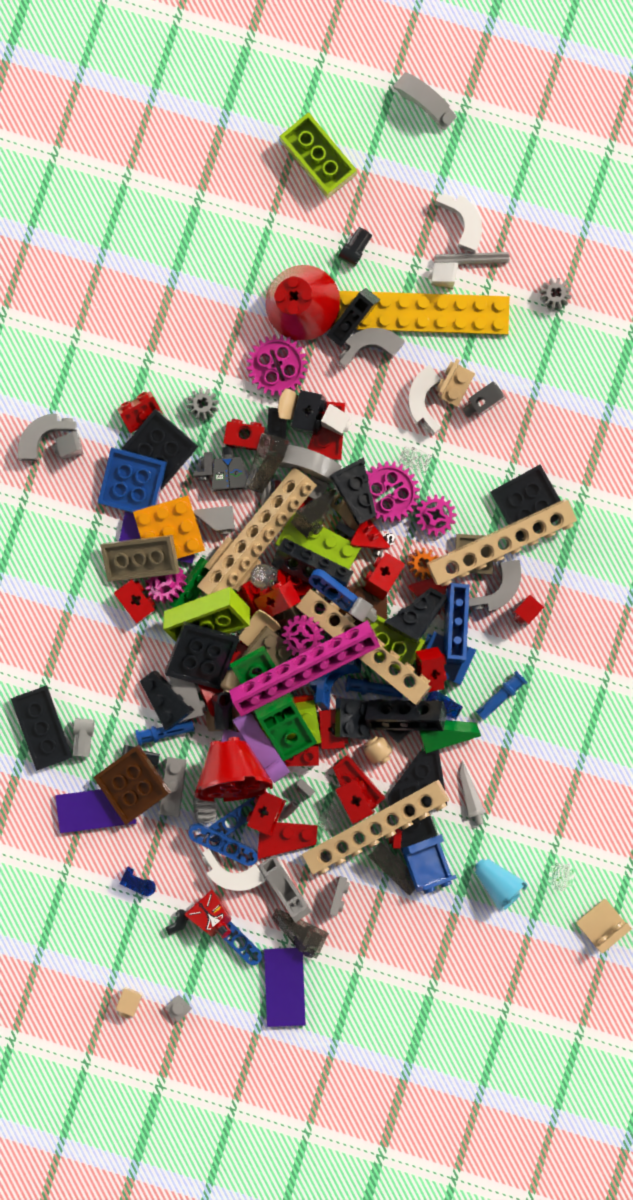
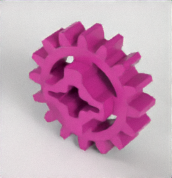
M437 494L434 495V499L427 496V502L421 500L422 507L416 508L420 512L415 514L416 518H420L417 525L422 524L421 531L427 529V535H430L431 532H434L435 537L438 536V532L445 535V529L451 531L450 524L456 523L452 519L457 517L456 513H452L455 506L450 507L451 500L445 502V496H442L441 499H438ZM432 503H437L436 507L426 508ZM443 506L448 510L449 516L444 514ZM438 511L441 518L434 520L431 513ZM423 515L428 517L429 525L425 523ZM438 523H446L440 528H435Z
M179 567L180 572L178 574L154 576L146 580L145 582L149 585L146 587V590L149 592L148 595L158 603L161 601L163 604H166L167 600L172 603L173 597L179 598L178 593H184L182 586L187 585L183 581L187 578L183 574L184 571Z
M299 615L294 617V620L290 619L287 621L289 625L283 627L286 632L282 633V636L286 637L283 644L288 643L289 646L286 650L292 649V655L297 653L300 655L322 644L319 640L324 639V636L320 635L323 628L318 629L317 626L320 622L314 623V617L307 619L306 615H302L300 619ZM299 624L297 630L292 631L295 625ZM314 641L313 644L309 648H307V646H309V642Z

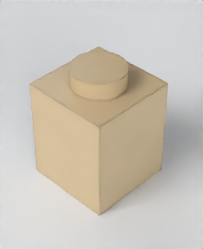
M125 987L115 1009L119 1011L118 1015L128 1019L130 1016L134 1017L143 994Z

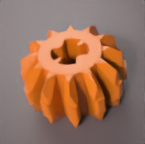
M425 547L422 548V554L419 553L418 549H415L414 552L417 557L412 554L409 555V558L414 560V562H407L408 566H414L409 569V573L416 570L414 578H417L420 573L422 574L421 580H425L426 573L429 578H432L428 567H419V560L422 559L429 562L438 558V555L430 556L433 552L432 549L429 550L428 554H425Z

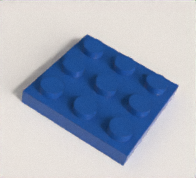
M111 447L98 503L132 513L133 511L156 505L167 462Z

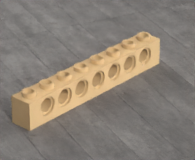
M293 467L197 587L207 595L228 587L233 589L317 485L308 476Z
M564 499L429 561L426 565L435 584H441L443 587L452 583L451 579L457 576L460 579L469 575V571L474 568L480 570L487 566V562L492 560L493 562L504 559L503 555L509 552L515 554L521 551V547L526 544L532 546L538 543V539L541 537L549 538L556 534L555 531L561 528L566 530L573 527V523L577 519L569 501ZM554 514L559 519L556 525H552L550 522V518ZM539 522L541 525L540 532L535 533L533 531V525ZM521 530L524 533V538L521 541H517L515 535ZM502 538L507 542L504 549L498 547V542ZM487 546L489 554L486 557H482L481 549ZM469 554L472 557V562L469 565H465L463 558ZM448 563H453L455 566L452 573H447L446 571Z
M310 589L296 606L309 618L314 617V622L319 621V626L333 638L346 632L348 628L356 626L354 624L356 620L348 613L344 616L339 612L341 608L332 601L328 603L324 599L326 596L317 589L316 591ZM318 604H324L325 611L322 614H317L316 612ZM333 616L340 618L339 625H331V618ZM378 639L380 647L359 657V659L411 702L418 705L432 688L429 685L430 680L422 674L420 676L416 675L413 666L408 662L403 664L399 661L400 656L393 650L388 652L383 648L385 644ZM379 652L385 655L382 663H377L375 660V656ZM397 664L400 667V672L397 675H392L390 668L392 665ZM408 677H413L415 680V684L411 688L405 685V680Z
M437 780L308 850L302 856L312 874L318 872L321 875L330 870L328 866L335 863L338 866L346 861V856L351 854L354 857L362 853L361 848L366 845L371 848L380 843L379 838L385 836L387 839L395 835V830L399 827H402L404 830L413 825L412 820L416 818L422 820L430 816L429 811L434 808L436 811L443 809L447 806L445 802L450 799L440 781ZM424 796L430 797L432 801L429 807L425 806L422 802ZM407 805L414 808L415 813L413 816L406 813ZM390 815H395L398 818L396 825L389 822ZM373 824H378L381 827L380 834L373 832ZM357 833H361L364 836L363 843L356 841L355 836ZM340 842L346 843L348 847L346 852H342L339 849ZM324 851L330 853V861L323 859L322 853Z

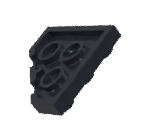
M439 750L429 753L421 751L417 754L388 794L389 806L400 801L399 787L419 780L421 789L439 780L445 790ZM424 796L429 807L432 801L430 797Z

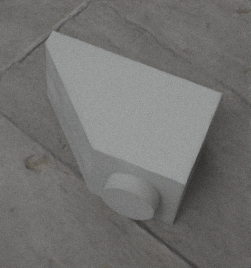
M77 431L56 438L57 444H54L56 456L60 455L61 459L84 454Z
M232 506L194 510L195 516L215 532H220V535L232 534L231 531L235 530Z

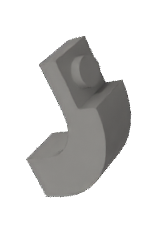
M404 72L393 85L404 99L422 108L442 130H446L457 117L449 108L450 105L444 98L414 75Z
M368 328L361 330L346 340L345 345L349 350L345 349L340 354L339 358L341 360L339 365L345 369L361 350L370 347L384 351L393 359L405 341L397 334L386 329Z
M57 413L37 418L26 427L21 435L18 445V460L39 461V446L42 439L54 431H77V422L73 421V418H62L59 421Z
M293 445L276 447L270 463L274 467L291 469L295 467L325 483H334L330 475L342 467L327 456Z
M520 560L501 562L499 564L501 571L499 589L488 596L470 598L469 607H472L473 610L484 609V605H487L488 612H491L506 605L513 598L520 585Z
M275 855L258 865L295 923L311 913L306 901Z

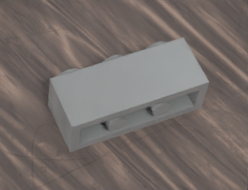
M169 677L173 691L176 694H180L184 698L183 701L195 710L184 718L182 722L204 716L203 711L207 710L204 700L199 698L198 693L201 691L198 684Z
M167 757L164 782L171 793L161 800L159 815L180 816L187 766L186 759Z

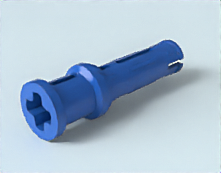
M517 671L514 672L515 675L507 682H503L502 688L476 711L483 720L494 712L507 698L515 696V692L522 685L528 683Z
M350 675L347 676L345 692L347 693L353 691L359 692L361 695L372 693L403 698V694L392 685L370 682L367 678L357 679L351 678Z
M192 720L178 723L172 729L166 731L163 727L156 728V726H151V729L142 731L135 730L138 745L140 746L149 742L158 743L159 739L195 732Z

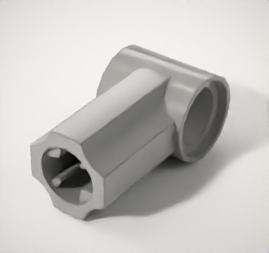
M361 597L357 598L348 612L362 622L368 620L369 623H374L378 618L376 615L377 610L373 608V605Z
M75 718L73 756L90 757L91 737L94 734L95 720Z

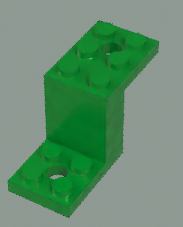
M264 646L230 664L241 684L276 667ZM254 668L261 669L257 674L251 673ZM291 692L254 710L258 721L283 761L317 743L300 714ZM289 734H296L293 739H286Z

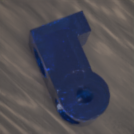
M438 691L430 692L425 700L443 701L447 710V717L453 720H457L463 709V706Z
M127 866L119 884L144 896L154 894L156 891L155 882L152 879H143L133 874L135 869Z

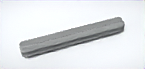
M508 252L436 254L434 256V263H458V265L509 263L510 261Z

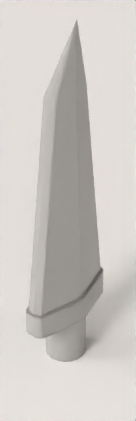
M462 760L459 773L468 818L474 817L476 826L484 824L481 814L486 813V810Z

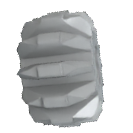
M550 278L549 284L543 283L545 289H540L539 293L543 294L540 297V301L547 300L544 306L547 307L551 304V310H554L555 305L561 310L562 304L568 305L566 299H571L572 295L567 294L571 291V287L564 288L567 282L564 281L560 284V278H557L556 283ZM553 292H559L558 296L552 297Z
M199 388L200 394L192 391L195 398L188 397V401L192 403L187 404V408H193L189 412L190 415H194L197 412L196 419L199 420L200 416L203 415L205 421L207 420L206 414H209L211 418L214 417L211 410L218 412V408L213 405L219 404V400H213L216 397L215 393L209 396L210 389H207L204 394L203 389ZM203 400H206V404H208V406H203V408H200V404L198 403L203 402Z
M194 795L193 807L196 821L203 824L215 822L217 816L215 798L214 802L199 800Z

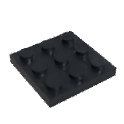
M154 409L121 450L167 462L161 490H163L198 449L199 445L158 409Z
M541 464L490 491L508 525L561 501ZM556 514L550 518L551 524L559 520ZM539 522L533 525L534 532L541 530ZM521 530L516 533V540L521 541L524 538V533Z
M184 622L165 669V675L220 690V685L228 670L239 642V637Z

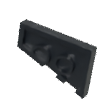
M364 457L330 475L358 526L376 516Z
M430 588L413 600L412 604L398 611L397 615L387 619L384 622V626L418 643L446 603L447 596Z
M152 671L140 681L165 731L172 729L195 711L183 701L184 698L180 694H176L171 689V685L158 671Z
M419 780L399 787L400 800L421 789ZM423 797L422 802L428 807L426 799ZM410 805L406 807V813L413 816L415 813L414 808ZM430 811V816L419 820V818L412 820L413 825L404 830L401 827L402 848L439 835Z

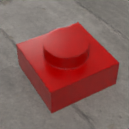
M396 829V834L389 837V844H392V848H401L402 831L401 829Z

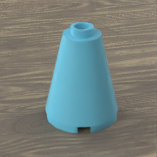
M482 859L475 866L477 877L501 912H503V909L506 910L521 896L519 892L521 889L525 891L528 887L524 880L490 859Z

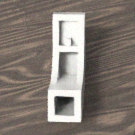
M438 194L435 205L457 214L463 222L464 232L458 247L468 252L476 253L482 236V222L477 209L467 198L460 194L457 201L453 200L454 198L448 194Z
M429 364L414 379L409 392L408 405L411 417L416 425L423 420L424 423L422 425L425 430L435 435L440 431L441 427L427 411L425 397L433 387L440 383L441 378Z
M210 849L202 852L204 855L202 857L203 862L207 867H212V870L206 874L213 882L225 889L244 891L255 888L266 881L257 864L243 872L232 873L225 870L219 864Z

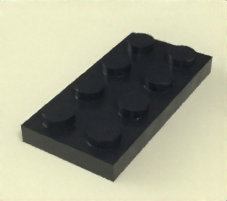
M48 685L11 698L36 771L73 758Z

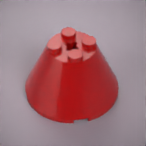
M310 265L293 266L281 272L271 283L266 295V313L272 326L281 335L287 338L291 337L292 340L296 341L313 340L325 334L334 325L340 312V293L334 280L322 269Z
M230 737L225 742H210L195 790V797L208 802H214V798H223L224 802L238 801L267 793V788H273L272 780L246 741H240L239 737Z

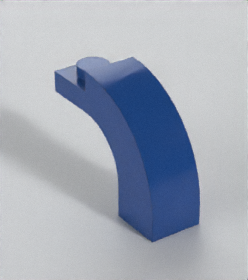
M359 658L310 682V687L315 692L314 702L322 711L329 710L331 688L338 678L346 674L361 673L362 661Z

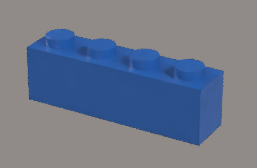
M450 583L446 587L445 596H447V601L445 603L443 653L446 657V663L462 664L466 661L469 584Z

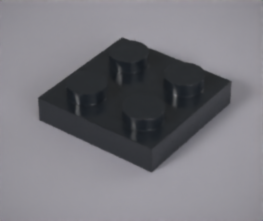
M336 698L335 737L370 739V730L365 721L368 701Z

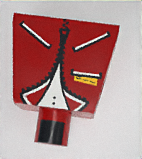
M212 889L184 914L211 937L218 933L222 938H226L231 933L227 924L232 918L218 894Z

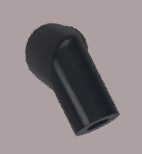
M184 909L177 910L175 923L165 927L169 936L186 927L188 918L184 915L186 913Z

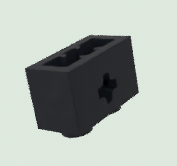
M300 390L291 427L295 431L317 435L318 430L320 431L322 427V413L327 408L326 398L322 394Z

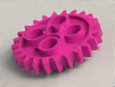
M275 334L272 340H269L266 336L265 343L259 340V347L253 345L255 353L249 352L252 359H247V363L251 364V366L246 367V369L252 371L248 377L255 378L252 381V385L258 383L257 390L259 391L264 388V394L271 391L272 397L275 392H278L280 397L282 391L286 388H291L295 392L296 388L294 385L301 386L302 384L299 379L305 380L306 377L302 373L308 372V369L303 367L308 364V361L302 360L306 357V353L300 354L303 347L296 348L297 341L291 344V337L284 341L283 335L280 336L279 340L276 339ZM281 349L287 350V357L280 358L277 355L278 351ZM271 350L274 351L278 364H282L280 365V370L284 377L283 382L280 380L277 368H272L274 360L270 353ZM268 356L270 362L263 365L260 363V358ZM287 367H292L295 373L288 376L284 373V370ZM271 373L277 376V380L272 383L266 379L267 375Z
M386 461L384 466H382L379 462L377 469L371 466V473L366 471L376 512L375 520L382 517V523L387 518H389L390 523H393L394 518L400 522L401 515L406 519L408 517L407 512L412 513L414 511L412 507L418 505L414 501L420 498V496L415 494L420 491V488H415L418 481H412L415 474L408 475L409 468L405 471L402 470L403 464L396 467V462L394 461L389 466L388 461ZM392 475L396 482H388L387 476ZM400 482L403 483V485L395 489L392 492V494L386 495L385 497H383V499H381L378 502L375 501V499L382 496L386 492V490L389 491ZM371 486H378L380 493H373ZM398 491H404L406 493V498H400L398 496ZM382 502H389L391 509H385Z

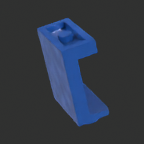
M435 631L432 635L428 634L424 643L427 645L426 649L438 647L443 654V636ZM467 647L466 661L462 664L446 663L444 665L448 681L459 686L461 685L476 649Z
M442 834L401 848L416 892L424 891V894L435 891V886L440 885L442 888L451 885V880L457 878L456 875H451L440 844L444 842Z

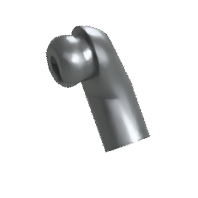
M392 533L382 535L389 545L394 543L395 536ZM373 549L372 556L381 558L383 549Z
M291 800L283 807L279 819L289 817L299 807L298 803L295 800Z

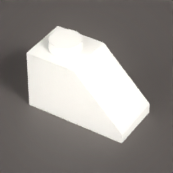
M435 263L434 268H430L428 279H432L431 285L453 289L458 263Z
M329 404L321 420V425L342 436L343 432H348L352 422L349 421L350 416Z

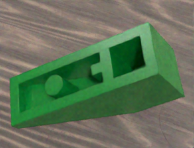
M452 720L445 721L444 731H419L426 753L481 736L477 723Z

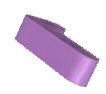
M251 713L242 717L238 716L232 720L273 783L291 773Z

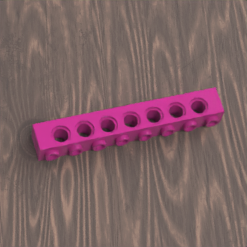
M367 620L229 690L232 703L242 717L379 648L377 636Z

